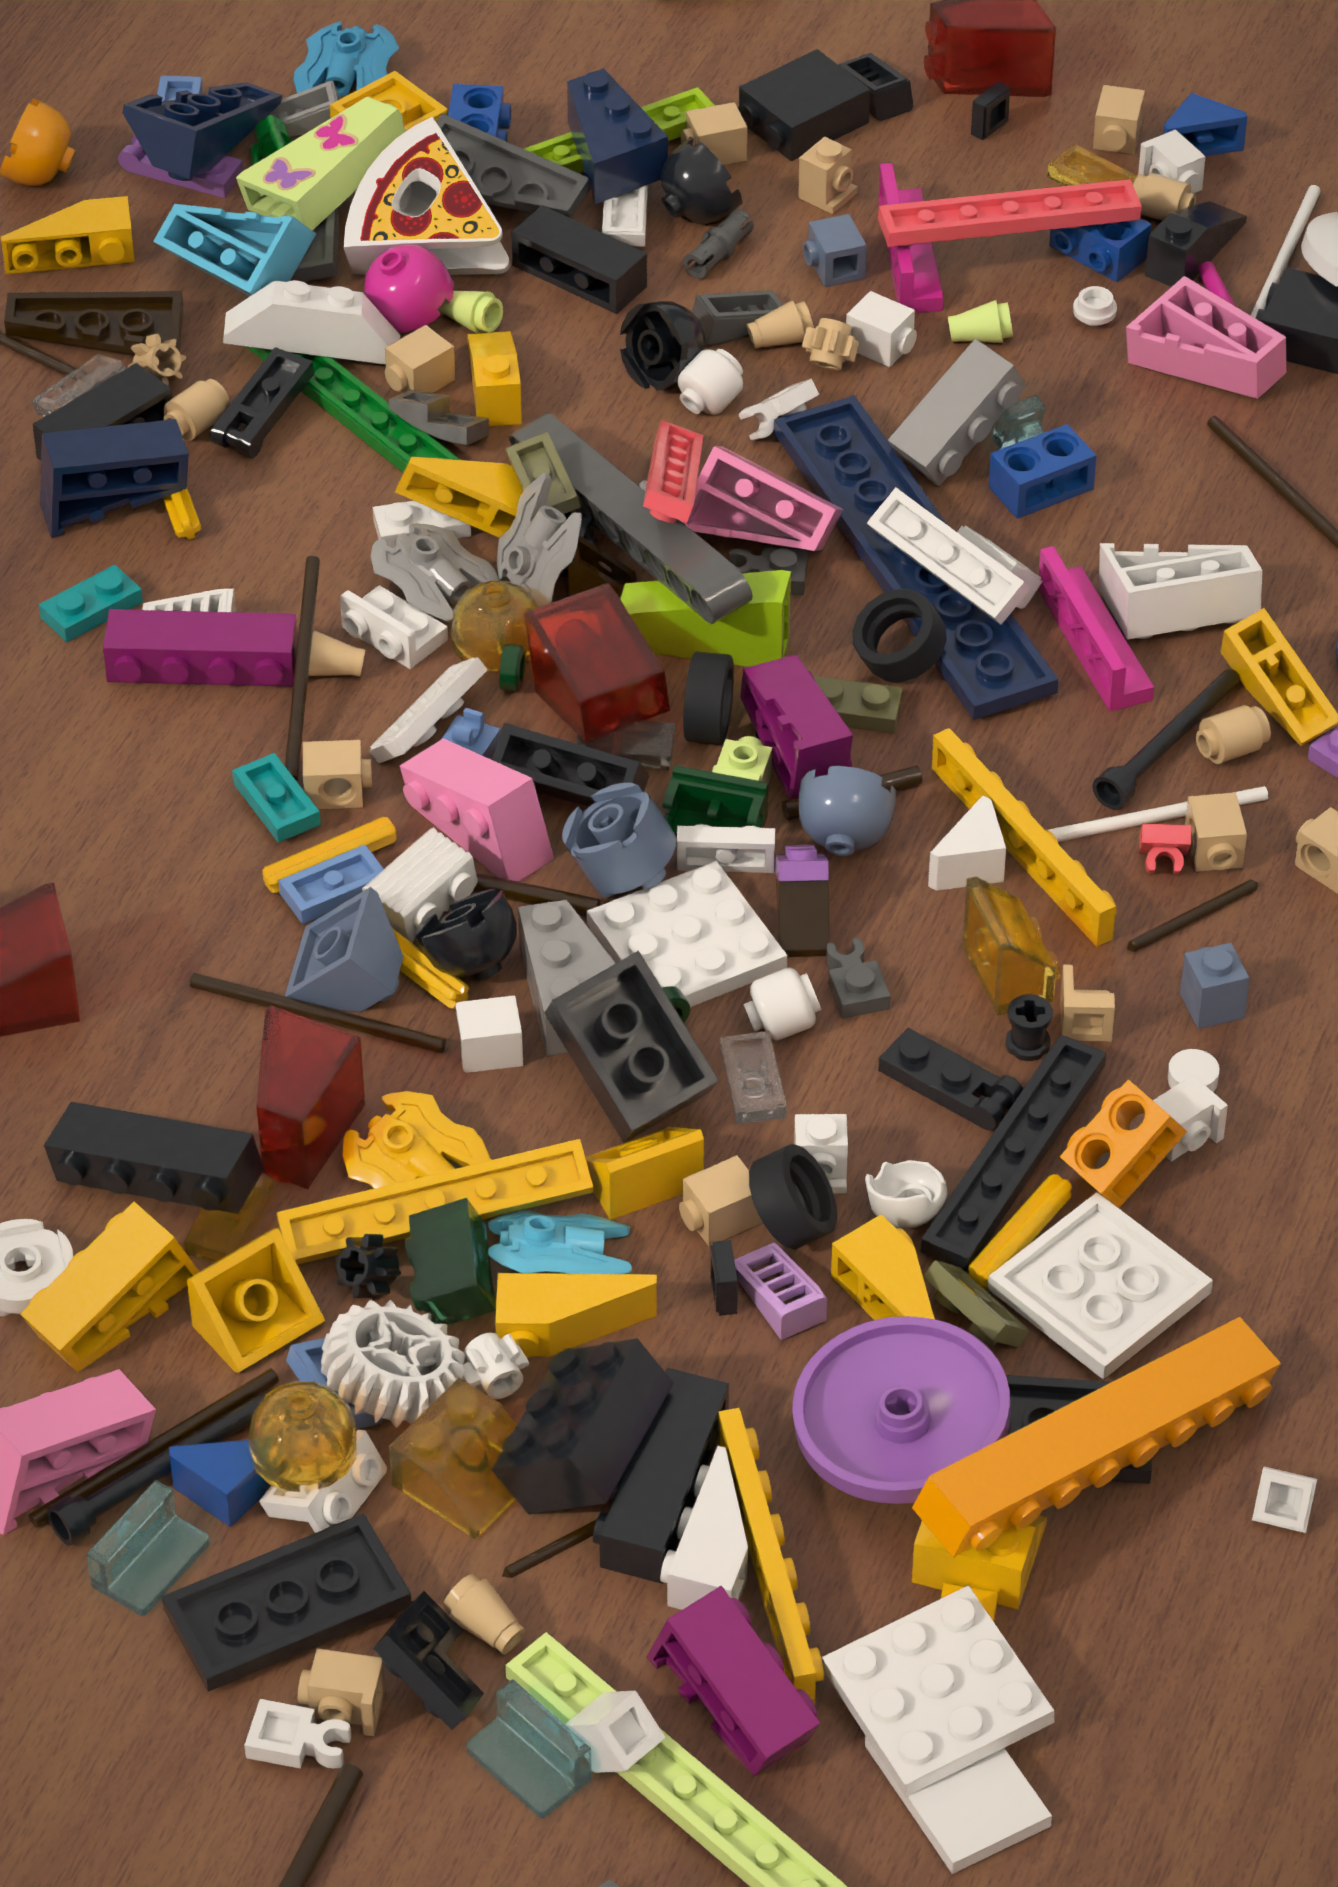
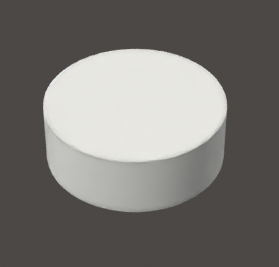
M1198 1049L1180 1051L1169 1062L1168 1084L1170 1088H1173L1194 1075L1214 1092L1218 1085L1219 1064L1211 1054Z

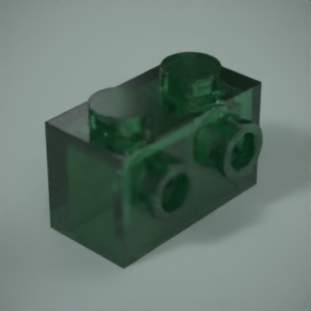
M468 1198L409 1215L411 1237L405 1239V1249L415 1272V1280L410 1282L409 1288L416 1309L419 1312L425 1311L426 1314L431 1313V1321L434 1324L447 1325L496 1311L491 1262L488 1255L487 1228L485 1222Z

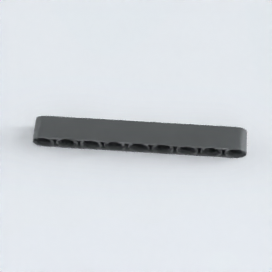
M551 413L543 414L509 435V441L512 446L548 432L578 496L581 507L575 510L583 516L593 518V525L705 621L714 624L752 600L753 595L750 586L736 566L680 520L677 519L675 523H668L653 517L649 513L650 509L643 507L645 491Z

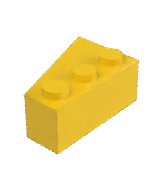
M133 1202L123 1213L114 1216L108 1222L105 1230L85 1250L78 1252L70 1260L67 1268L48 1287L38 1291L31 1299L29 1306L20 1315L37 1336L78 1373L129 1338L130 1332L126 1328L149 1312L157 1318L169 1310L168 1303L165 1301L188 1286L187 1279L197 1274L199 1270L175 1237L138 1204Z

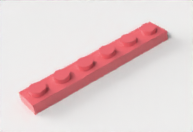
M1128 179L879 206L878 222L888 247L909 246L920 243L948 242L957 239L993 237L1003 234L1031 233L1041 230L1077 228L1087 225L1115 224L1140 220L1142 205L1131 180Z
M661 420L655 436L643 507L650 509L649 513L661 521L675 523L678 519L687 523L694 506L704 435Z

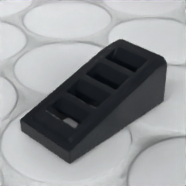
M868 53L838 64L870 89L869 113L877 120L883 121L912 110L913 98L910 80L874 54Z

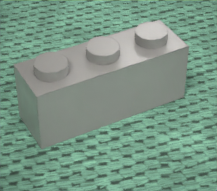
M974 339L891 435L888 442L904 463L939 487L948 476L957 472L964 457L976 443L981 442L988 436L992 425L1001 414L1018 401L1021 391L1026 387V384L1012 363L977 339Z

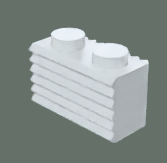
M433 827L366 884L362 890L364 891L372 887L378 892L391 927L410 942H413L416 929L434 914L440 919L443 911H448L449 905L470 896L478 879L472 855L469 852H465L462 847H458L455 842H451L448 837H444L441 832L438 833Z

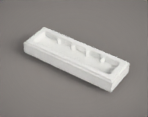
M648 185L604 201L602 233L630 246L645 247Z
M473 657L450 666L370 746L369 752L376 761L382 763L403 755L412 746L417 747L432 737L437 731L434 724L440 718H447L456 712L464 704L461 696L487 671L478 657Z

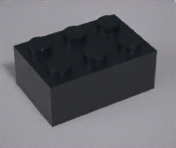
M639 950L553 999L544 1013L623 1143L707 1095L719 1081Z
M638 1338L605 1342L600 1345L577 1349L568 1348L560 1351L551 1360L547 1375L537 1392L527 1401L525 1413L514 1432L505 1439L502 1446L503 1451L491 1469L528 1514L605 1504L608 1502L674 1383Z

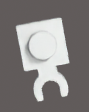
M260 1699L244 1745L245 1756L247 1759L301 1769L304 1757L308 1755L315 1757L317 1762L324 1767L341 1768L344 1763L343 1749L330 1747L327 1744L332 1741L350 1743L351 1727L349 1723L338 1719L315 1724V1709Z

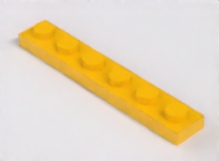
M950 728L934 734L932 770L969 810L982 796L991 799L1006 850L1096 947L1113 940L1117 909L1111 895L1107 891L1101 890L1087 876L1082 864L1077 860H1073L1059 846L1054 834L1049 830L1043 829L1031 816L1026 804L1014 798L1004 787L1000 777L995 772L989 771L976 757L973 748L968 743H963Z
M576 1139L277 1212V1220L280 1232L296 1264L299 1265L339 1255L342 1250L347 1248L345 1239L348 1237H364L365 1234H383V1244L593 1193V1184L581 1140Z
M740 1408L718 1411V1446L725 1447L727 1451L748 1552L776 1651L783 1661L784 1673L796 1690L802 1689L805 1691L815 1705L816 1682L824 1680L822 1659L819 1649L817 1647L809 1649L806 1636L811 1633L809 1615L806 1604L804 1602L796 1603L793 1591L798 1588L794 1562L791 1557L784 1559L782 1557L780 1547L785 1545L782 1521L778 1513L770 1515L767 1503L772 1502L769 1476L766 1470L758 1471L755 1460H758L760 1456L757 1435L753 1427L745 1429Z

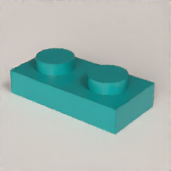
M114 564L40 603V618L67 643L105 623L108 620L109 609L129 610L142 603V589Z
M275 753L232 770L233 784L278 843L321 825L320 811Z

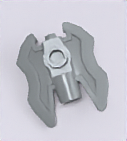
M542 473L523 491L519 497L515 519L510 529L499 538L497 571L499 580L503 584L510 581L509 587L515 592L521 593L524 591L523 598H519L518 605L520 610L525 613L538 612L551 603L554 586L561 571L573 561L582 521L581 513H572L566 520L565 515L559 510L546 506L552 482L551 476L547 473Z
M410 523V535H399L395 540L394 548L388 546V541L383 539L377 540L372 546L370 557L374 573L393 581L403 590L406 600L410 605L442 620L454 621L455 614L448 602L451 604L461 602L468 595L471 586L496 598L503 595L504 589L496 570L487 560L472 555L461 546L454 531L429 524Z

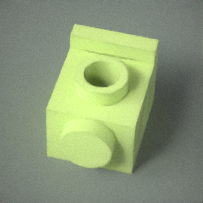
M751 736L742 737L738 741L725 739L717 765H714L712 772L767 782L769 784L772 775V747L764 746L759 739Z

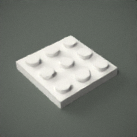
M717 861L662 881L654 887L644 888L587 910L588 927L615 963L639 950L661 988L666 986L679 988L690 1004V1007L787 968V954Z
M1096 1192L989 1275L988 1290L1104 1380L1209 1296L1212 1291L1213 1280Z
M969 1585L822 1657L823 1671L905 1797L1054 1723V1709Z

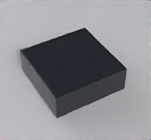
M998 81L973 100L971 135L983 140L1008 121L1010 86Z
M731 1240L713 1242V1246H710V1278L716 1312H719V1316L737 1314L738 1279Z

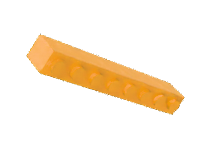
M1238 1317L930 1475L912 1509L953 1558L973 1547L976 1551H981L990 1546L1003 1531L1012 1526L1017 1530L1023 1529L1031 1524L1048 1507L1054 1505L1057 1509L1063 1508L1072 1502L1084 1488L1092 1484L1096 1488H1100L1109 1483L1122 1468L1130 1464L1135 1468L1147 1463L1160 1448L1171 1444L1172 1447H1178L1186 1442L1198 1428L1206 1424L1210 1427L1218 1426L1236 1408L1244 1404L1248 1408L1257 1405L1271 1392L1272 1385L1269 1382L1281 1363L1242 1318Z

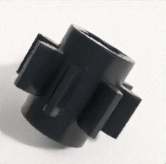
M365 1234L364 1237L346 1238L347 1248L342 1250L339 1256L335 1257L337 1274L339 1276L338 1284L353 1286V1298H371L372 1295L390 1294L389 1284L397 1276L401 1275L399 1259L396 1255L398 1248L382 1246L383 1234Z

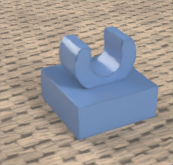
M465 708L463 716H456L442 739L444 738L490 759L495 752L501 731L498 727L484 723V713Z

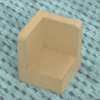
M1063 964L1060 990L1061 1034L1077 1041L1112 1042L1115 1013L1114 993H1110L1107 990H1074L1073 965Z

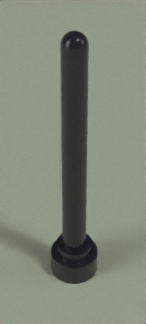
M1234 669L1223 671L1124 766L1109 767L1102 772L1092 785L1094 795L1098 801L1113 810L1123 807L1135 794L1136 780L1238 684L1239 674Z
M260 1394L174 1446L223 1442L268 1415L273 1410V1400L266 1394ZM169 1449L85 1499L82 1496H77L74 1499L67 1496L48 1507V1520L59 1539L68 1546L74 1544L90 1534V1527L96 1524L97 1516L171 1473Z

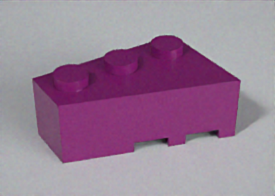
M797 655L743 668L740 698L760 741L764 746L772 747V766L788 800L799 797L801 779L808 772L816 769L815 777L828 775L830 766L852 767L851 747L853 734L815 682L812 673L806 669Z
M722 1585L667 1619L646 1657L656 1669L666 1663L684 1684L678 1687V1693L688 1704L697 1699L701 1701L715 1718V1721L711 1723V1729L754 1776L807 1743L820 1725L817 1719V1710L811 1698L802 1689L796 1690L784 1673V1664L778 1652L769 1643L763 1644L751 1627V1618L745 1606L737 1598H730Z

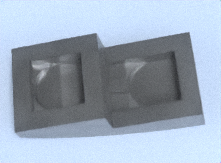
M409 390L389 399V408L395 414L417 429L439 439L469 445L489 436V418L450 413V395Z

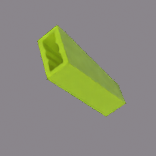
M776 570L742 573L752 591V600L714 624L705 621L660 581L625 583L620 602H612L609 614V629L616 630V649L691 659L696 651L728 654L732 656L734 665L746 667L784 658L790 633L791 571Z

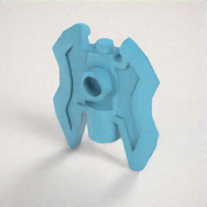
M528 1209L503 1214L488 1223V1228L491 1232L500 1235L499 1244L491 1246L488 1249V1255L501 1265L520 1273L626 1274L632 1271V1266L629 1262L603 1255L604 1239L628 1236L631 1228L628 1225L584 1213L566 1216L545 1215Z

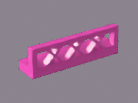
M892 163L880 164L878 206L923 201L921 188L897 189ZM932 242L888 247L886 243L897 303L914 309L915 313L943 311V294Z
M1054 546L1040 549L1039 576L1043 582L1037 590L1109 712L1153 701V684L1082 566L1067 569Z

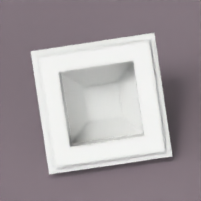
M1264 1466L1252 1520L1306 1533L1317 1479Z

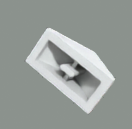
M982 796L930 852L928 887L937 891L1004 882L1006 846L991 799Z

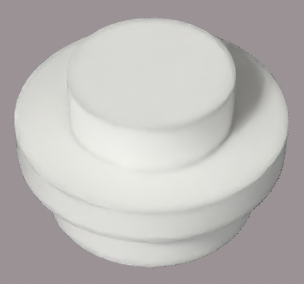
M1091 286L1079 293L1073 304V313L1078 320L1087 325L1100 326L1115 318L1117 304L1108 289Z

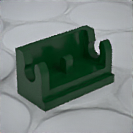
M675 765L662 804V808H667L664 818L674 831L676 837L677 826L703 824L711 827L742 828L745 826H756L764 828L768 817V783Z

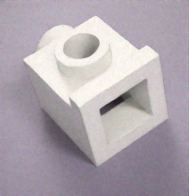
M1175 129L1141 143L1138 175L1148 176L1150 173L1189 183L1191 185V193L1194 194L1201 191L1203 187L1206 156Z
M1194 1075L1153 1100L1188 1131L1166 1155L1171 1162L1187 1151L1199 1149L1208 1138L1212 1139L1215 1143L1224 1139L1228 1105Z
M795 1114L794 1144L806 1149L816 1159L826 1174L833 1194L847 1193L848 1137L846 1114Z

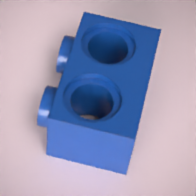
M453 84L448 116L507 142L506 129H510L511 103H504L503 86Z
M1140 218V220L1115 224L1106 223L1077 228L1050 229L1049 246L1107 278L1118 282L1147 259L1148 239L1151 234L1152 224Z
M1066 424L992 452L990 456L989 488L1018 519L1093 490L1097 455Z

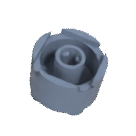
M619 783L603 788L591 796L595 803L584 812L578 806L571 813L564 825L562 840L600 896L610 897L614 894L633 890L639 886L651 888L664 879L666 875L664 867L674 853L677 837L652 798L646 791H642L638 785L634 783Z

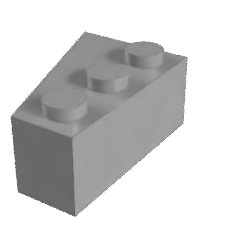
M567 900L518 907L519 949L546 1056L568 1053L545 1016L546 1009L553 999L616 963Z

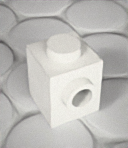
M872 291L847 314L846 324L852 326L850 336L856 337L855 340L859 341L857 353L885 366L891 367L903 354H908L917 338V331L914 329L915 310Z

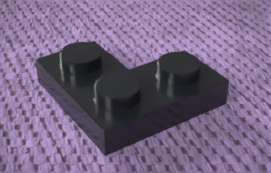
M423 1591L405 1608L373 1649L382 1658L385 1667L396 1677L402 1678L421 1698L427 1711L433 1716L442 1719L453 1730L469 1715L484 1693L445 1653L463 1630Z

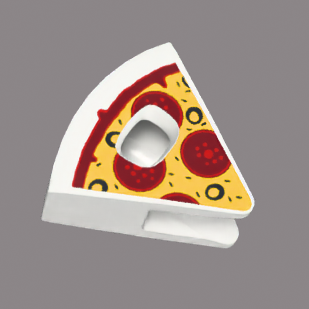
M433 117L413 126L396 138L368 168L351 203L345 226L344 250L352 274L366 275L371 263L383 252L404 244L419 245L436 254L450 275L502 274L510 267L509 257L500 242L503 233L498 221Z

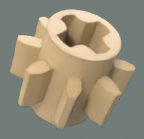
M821 318L816 329L807 327L802 347L806 349V352L811 353L809 362L818 367L836 371L841 370L845 360L854 362L859 341L855 340L856 337L850 336L852 326L841 321Z
M159 334L146 336V344L140 343L131 347L135 356L133 363L129 364L128 367L138 363L168 385V380L176 381L183 378L179 369L181 363L186 360V356L181 355L175 347L176 339H170L161 344Z

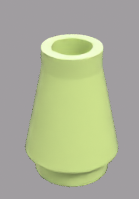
M453 291L450 303L445 298L443 304L438 308L442 315L450 317L475 333L495 331L503 316L502 302L495 298L493 293L488 291Z
M994 300L961 314L948 316L952 342H973L974 339H977L980 342L1003 343L1004 338L1013 337L1008 302L997 304V300Z

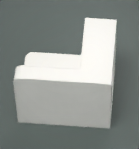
M515 995L463 1001L456 1004L464 1072L469 1073L523 1066L522 1030Z
M636 1690L605 1692L563 1726L590 1769L595 1773L625 1772L666 1738Z

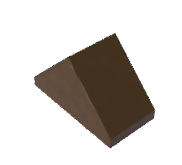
M581 536L578 538L577 549L572 563L564 568V583L569 614L610 611L613 601L620 602L625 583L637 582L636 573Z
M776 879L779 945L785 951L787 957L826 956L827 943H830L828 880L779 881Z

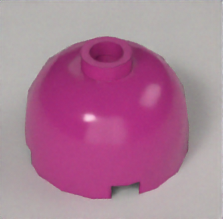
M404 244L383 252L371 263L365 276V296L394 329L400 333L417 330L435 321L441 315L438 308L443 304L445 298L450 303L453 297L454 282L447 268L436 254L419 245Z

